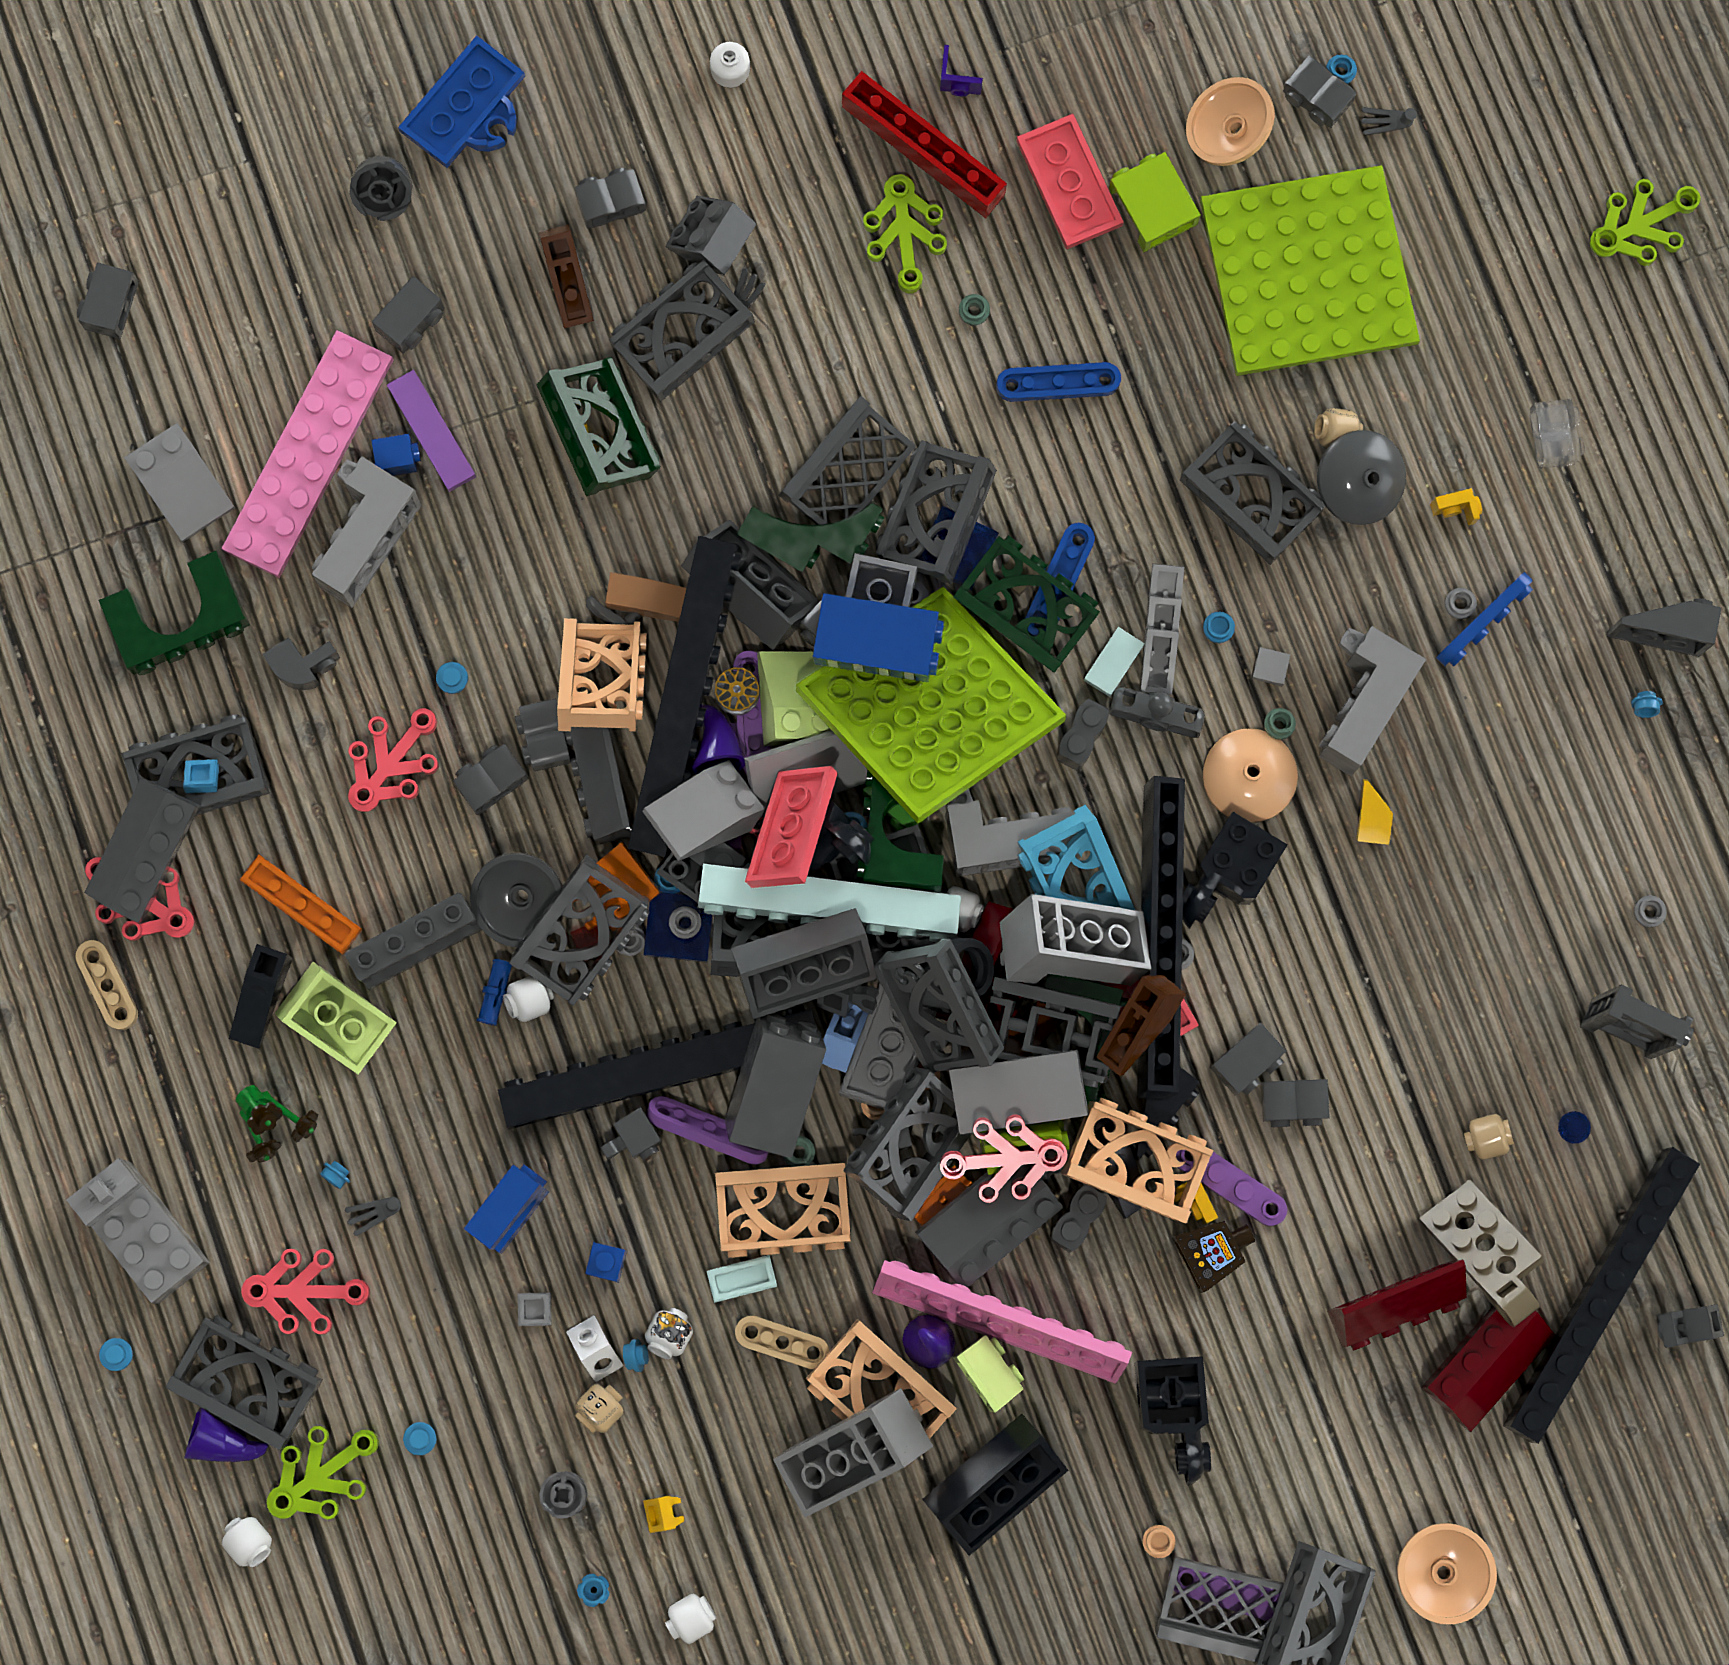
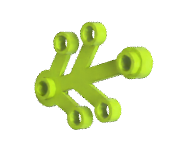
M897 174L891 176L884 185L885 198L874 211H869L864 215L863 226L868 232L878 231L881 228L882 219L895 206V220L877 241H872L868 244L867 257L873 262L881 261L885 256L887 248L899 235L903 269L898 274V286L903 292L912 294L921 288L923 275L915 267L911 234L928 246L929 251L934 255H941L946 251L947 240L941 234H932L909 216L908 205L924 215L925 221L929 225L936 226L942 222L943 210L936 204L929 205L914 193V183L909 177ZM896 185H902L904 186L905 191L902 193H897L894 190V187ZM931 211H936L940 216L937 219H931L928 214ZM869 218H876L878 223L875 226H870L866 221ZM936 240L941 241L943 247L936 249L932 246V243ZM878 247L882 252L876 256L871 254L870 250ZM909 273L914 274L916 280L908 282L905 279V275Z
M1641 179L1633 188L1635 198L1628 222L1617 229L1619 214L1625 208L1627 199L1624 194L1619 192L1611 194L1606 202L1608 212L1604 226L1597 228L1590 237L1592 251L1600 257H1611L1618 252L1636 258L1637 262L1642 266L1651 265L1657 258L1656 249L1651 245L1641 247L1624 241V239L1633 235L1663 244L1668 252H1677L1684 244V238L1679 232L1673 231L1669 233L1650 226L1678 212L1683 214L1693 212L1700 203V193L1694 187L1684 186L1675 194L1673 201L1643 215L1647 199L1652 194L1654 186L1650 180ZM1641 185L1647 187L1648 193H1641L1638 187ZM1686 198L1690 202V206L1682 205L1680 199ZM1612 199H1618L1621 202V207H1615L1612 204ZM1669 238H1675L1678 241V246H1672L1669 243ZM1600 239H1607L1610 246H1602ZM1642 252H1649L1652 258L1650 260L1644 259Z
M323 1426L312 1427L308 1432V1440L311 1444L305 1477L295 1486L293 1484L296 1464L300 1462L302 1452L299 1447L294 1445L287 1446L282 1450L281 1460L283 1462L280 1485L274 1488L267 1497L269 1512L274 1517L280 1519L289 1518L297 1511L319 1514L326 1520L335 1518L339 1513V1505L335 1500L327 1499L318 1502L301 1497L313 1489L344 1494L352 1500L361 1499L366 1494V1485L363 1481L356 1479L349 1482L328 1477L357 1456H369L375 1453L379 1446L378 1436L371 1430L356 1432L352 1437L350 1446L320 1467L324 1444L329 1439V1432ZM317 1429L322 1430L324 1433V1439L321 1442H316L313 1439V1433ZM363 1436L367 1437L370 1441L369 1447L365 1450L361 1449L358 1445L359 1439ZM289 1449H293L297 1453V1458L293 1462L286 1459V1452ZM354 1483L359 1484L362 1488L361 1494L358 1496H354L350 1492V1487ZM280 1496H286L289 1501L288 1506L284 1509L280 1508L277 1504ZM326 1503H331L335 1508L331 1516L323 1512V1507Z

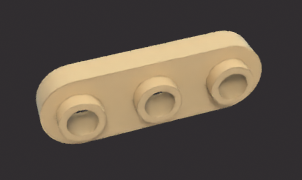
M96 940L82 943L76 951V962L104 1020L110 1027L116 1030L131 1028L137 1021L138 1010L108 948ZM93 952L99 953V960L96 963H91L89 960ZM111 980L113 982V988L110 991L105 992L103 989V984L106 981ZM120 1009H126L127 1016L123 1020L117 1018V1012Z
M757 1316L742 1318L735 1328L736 1339L743 1347L808 1369H814L829 1353V1347L823 1339ZM748 1326H755L758 1330V1335L753 1339L748 1338L745 1334ZM780 1336H785L789 1340V1345L785 1349H780L776 1345V1340ZM811 1346L817 1347L820 1351V1355L816 1359H810L807 1356V1350Z

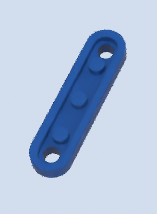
M1108 362L1009 368L1002 371L998 376L996 390L1002 399L1009 402L1109 396L1118 390L1121 382V373L1114 364ZM1107 377L1110 380V384L1102 385L1099 379ZM1010 382L1015 383L1017 389L1010 391L1006 388V385Z
M1074 523L1067 527L1047 569V572L1053 577L1060 573L1074 584L1071 587L1072 591L1095 541L1094 532L1088 525ZM1079 536L1083 539L1084 543L1077 546L1073 543L1072 539ZM1052 584L1056 601L1068 597V595ZM1039 587L1026 618L1042 617L1047 619L1046 601L1041 587ZM1031 623L1028 627V633L1035 637L1039 634V629L1034 626V623Z
M1523 572L1436 659L1444 667L1448 663L1454 667L1467 654L1463 649L1471 641L1477 645L1489 633L1486 627L1493 620L1498 624L1511 612L1507 606L1514 599L1520 603L1533 590L1529 586L1533 580Z

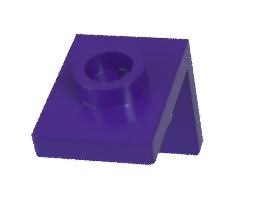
M944 45L940 91H947L952 95L960 97L969 94L981 95L983 78L946 74L949 45Z

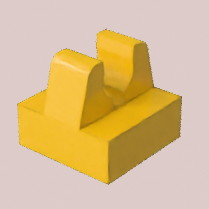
M669 1495L643 1501L649 1533L675 1529L676 1526L684 1522V1516L674 1517L672 1506L681 1503L679 1497H670Z

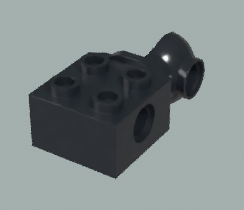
M831 800L828 804L809 870L812 872L824 864L833 861L840 853L853 864L859 859L868 866L871 858L870 844L875 839L855 820L851 821ZM764 818L758 823L760 827H762Z
M1232 812L1196 870L1199 877L1196 885L1189 883L1183 892L1182 920L1188 929L1192 927L1195 920L1202 924L1218 899L1212 895V892L1225 899L1228 898L1238 905H1250L1256 899L1288 844Z
M1203 1356L1137 1361L1134 1363L1140 1429L1149 1434L1181 1433V1443H1175L1177 1474H1184L1186 1485H1192L1201 1478L1204 1472H1211L1209 1442L1201 1441L1200 1430L1209 1423Z

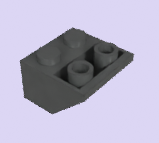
M697 195L688 205L686 214L679 225L672 231L671 238L665 247L691 263L697 262L699 264L705 260L715 273L725 275L756 226V223L734 202Z
M723 842L680 861L671 852L657 871V874L698 903L703 864L742 868L749 858L727 842Z

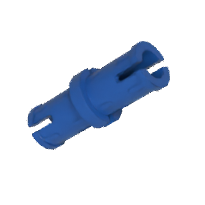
M493 959L487 986H483L482 993L485 994L477 1021L497 1026L503 995L507 994L505 990L513 966L507 961Z

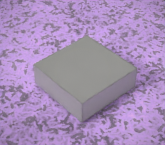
M1260 647L1252 679L1283 686L1291 654Z
M518 1293V1326H552L551 1293Z

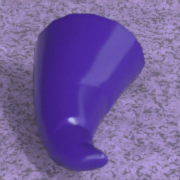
M703 704L701 708L707 709L703 725V739L692 766L693 772L697 775L705 769L728 760L737 772H740L745 766V757L735 731L728 719L716 707Z
M931 1315L918 1316L908 1324L903 1333L904 1350L909 1359L920 1367L928 1369L941 1367L949 1362L955 1352L956 1341L954 1333L949 1325L938 1317Z
M200 1407L195 1416L184 1459L215 1462L250 1461L263 1456L268 1449V1444L247 1439Z

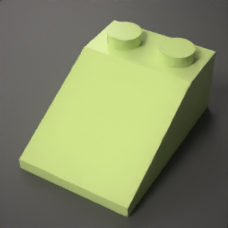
M759 651L757 658L764 746H784L830 731L831 729L796 692L797 683L823 667L814 663L813 652Z
M312 962L275 1012V1015L283 1023L358 1075L397 1023L315 962Z
M984 1335L954 1356L953 1359L989 1411L995 1413L1023 1390L1020 1383L1024 1381V1378L1014 1364L1009 1367L1001 1357L1006 1352L995 1337L989 1340L987 1335Z

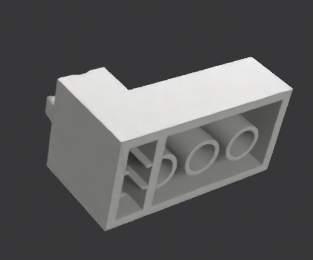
M362 456L357 463L347 459L337 473L338 478L345 483L351 497L357 502L351 507L348 513L349 520L343 529L339 527L330 539V544L332 545L326 554L321 553L312 566V570H314L312 576L319 587L353 608L422 506L415 489Z
M1373 626L1370 627L1366 634L1349 628L1338 644L1340 648L1351 656L1346 666L1361 674L1362 677L1351 692L1356 696L1355 699L1349 697L1335 720L1340 722L1339 725L1333 724L1319 744L1323 748L1319 757L1349 776H1352L1362 765L1426 661L1424 657Z
M967 789L950 801V805H947L945 813L955 877L1023 867L1017 856L1021 853L1018 841L1021 839L1026 840L1074 815V811L1071 812L1070 807L1058 808L1051 811L1052 815L1039 817L1038 812H1031L1020 815V820L1007 821V817L990 819L988 820V825H983L979 800L973 801L970 791ZM1077 833L1063 839L1062 842L1066 845ZM1056 846L1044 849L1039 853V862L1042 864L1049 862L1050 856L1045 852L1051 851L1059 855L1061 849ZM1078 853L1075 855L1076 858H1081Z
M1031 894L1000 922L1003 951L1000 953V961L1002 966L1005 965L1007 981L1035 985L1047 974L1132 986L1151 970L1143 911Z
M120 1158L116 1159L66 1199L83 1223L93 1228L140 1290L153 1304L161 1303L210 1263L135 1166L129 1161Z
M902 1388L875 1401L860 1412L790 1447L774 1458L773 1461L805 1518L906 1467L931 1449L933 1445L920 1423L923 1420L917 1409L913 1410Z

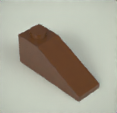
M569 225L539 232L564 329L594 321Z
M1163 975L1142 976L1096 1057L1117 1075L1123 1076L1169 1024L1186 993Z

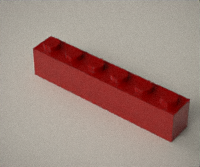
M863 71L856 76L842 93V108L985 219L1004 198L1007 183Z

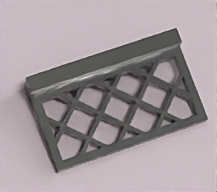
M862 396L856 400L778 495L787 503L790 502L816 525L827 524L826 511L843 510L845 519L849 517V509H856L852 515L864 509L916 447L912 441L869 406L870 403ZM868 416L878 424L879 436H862L861 424ZM884 429H885L890 435L884 436ZM857 430L858 438H850ZM896 439L906 447L899 457L887 458L885 440ZM880 441L882 458L865 459L863 442ZM846 443H858L860 460L843 461L842 447ZM838 453V462H831ZM887 462H894L888 470ZM882 463L884 476L881 480L867 481L865 464ZM861 464L862 482L845 483L844 466ZM839 466L841 483L823 485L822 471L826 467ZM818 477L819 485L811 486ZM876 485L868 494V486ZM863 486L864 500L862 503L848 505L846 488ZM841 488L843 505L826 507L824 489ZM819 490L821 507L808 508L799 499L806 491ZM814 512H822V518Z
M1174 1556L1160 1616L1155 1627L1156 1637L1258 1662L1266 1638L1263 1630L1270 1626L1272 1618L1259 1625L1251 1610L1268 1601L1275 1612L1276 1607L1270 1598L1282 1591L1284 1583ZM1179 1567L1193 1569L1199 1580L1183 1589L1177 1580ZM1199 1571H1201V1572H1206V1573H1209V1574L1206 1575V1576H1204V1577H1202V1575H1201V1573H1200ZM1217 1575L1226 1577L1231 1588L1215 1597L1206 1582ZM1232 1579L1238 1580V1581H1241V1582L1235 1585V1584L1233 1583ZM1249 1583L1258 1585L1263 1596L1247 1605L1238 1590ZM1176 1585L1179 1592L1173 1595L1174 1587ZM1203 1585L1211 1600L1195 1609L1186 1594ZM1264 1587L1271 1588L1273 1590L1267 1593ZM1235 1592L1243 1608L1227 1617L1218 1602ZM1183 1597L1191 1612L1181 1618L1169 1616L1170 1604ZM1215 1604L1223 1620L1213 1626L1206 1625L1198 1614ZM1248 1613L1256 1627L1245 1634L1236 1632L1231 1622ZM1195 1617L1198 1622L1190 1621V1619ZM1228 1625L1230 1630L1222 1629V1627ZM1260 1633L1262 1638L1255 1637L1254 1635Z

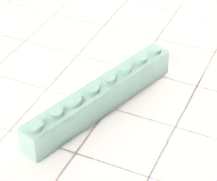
M703 864L698 908H704V913L723 915V911L736 912V916L743 919H755L756 915L769 916L768 920L775 923H788V919L801 920V925L856 908L867 934L884 935L885 931L897 932V937L904 939H916L917 935L929 936L930 941L938 943L940 940L955 939L958 932L961 896L815 877H807L805 884L751 888L745 882L748 869Z

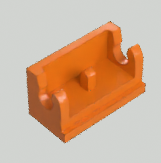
M943 1176L914 1219L923 1226L973 1183L964 1176L958 1179H948Z

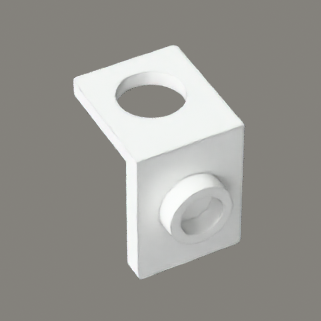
M595 1316L586 1319L566 1332L581 1362L595 1382L623 1367L621 1360L609 1344ZM603 1358L611 1359L607 1367L603 1369L594 1368L599 1360Z

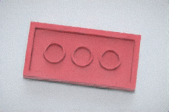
M1074 114L1017 136L1016 142L1066 250L1123 226L1122 217Z
M832 766L778 772L745 882L751 888L805 884L838 774Z

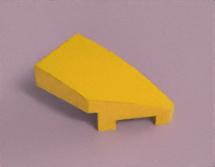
M1363 779L1356 839L1359 842L1389 845L1393 812L1368 779Z

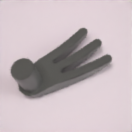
M1363 107L1361 110L1363 113L1389 117L1361 119L1362 124L1388 125L1364 130L1363 134H1381L1410 127L1417 116V112L1413 108H1408L1404 112Z
M744 268L742 269L734 295L749 309L761 294L766 283H760L749 297L755 285L757 274H752L744 289L748 275V269ZM730 304L729 308L722 310L730 316L736 313Z
M593 596L586 599V607L606 624L634 625V621H638L641 618L639 613L629 612L622 619L619 615L600 604Z
M389 1197L346 1207V1213L375 1207V1210L349 1219L347 1221L348 1225L378 1215L376 1219L354 1231V1236L362 1234L397 1213L401 1208L399 1199Z

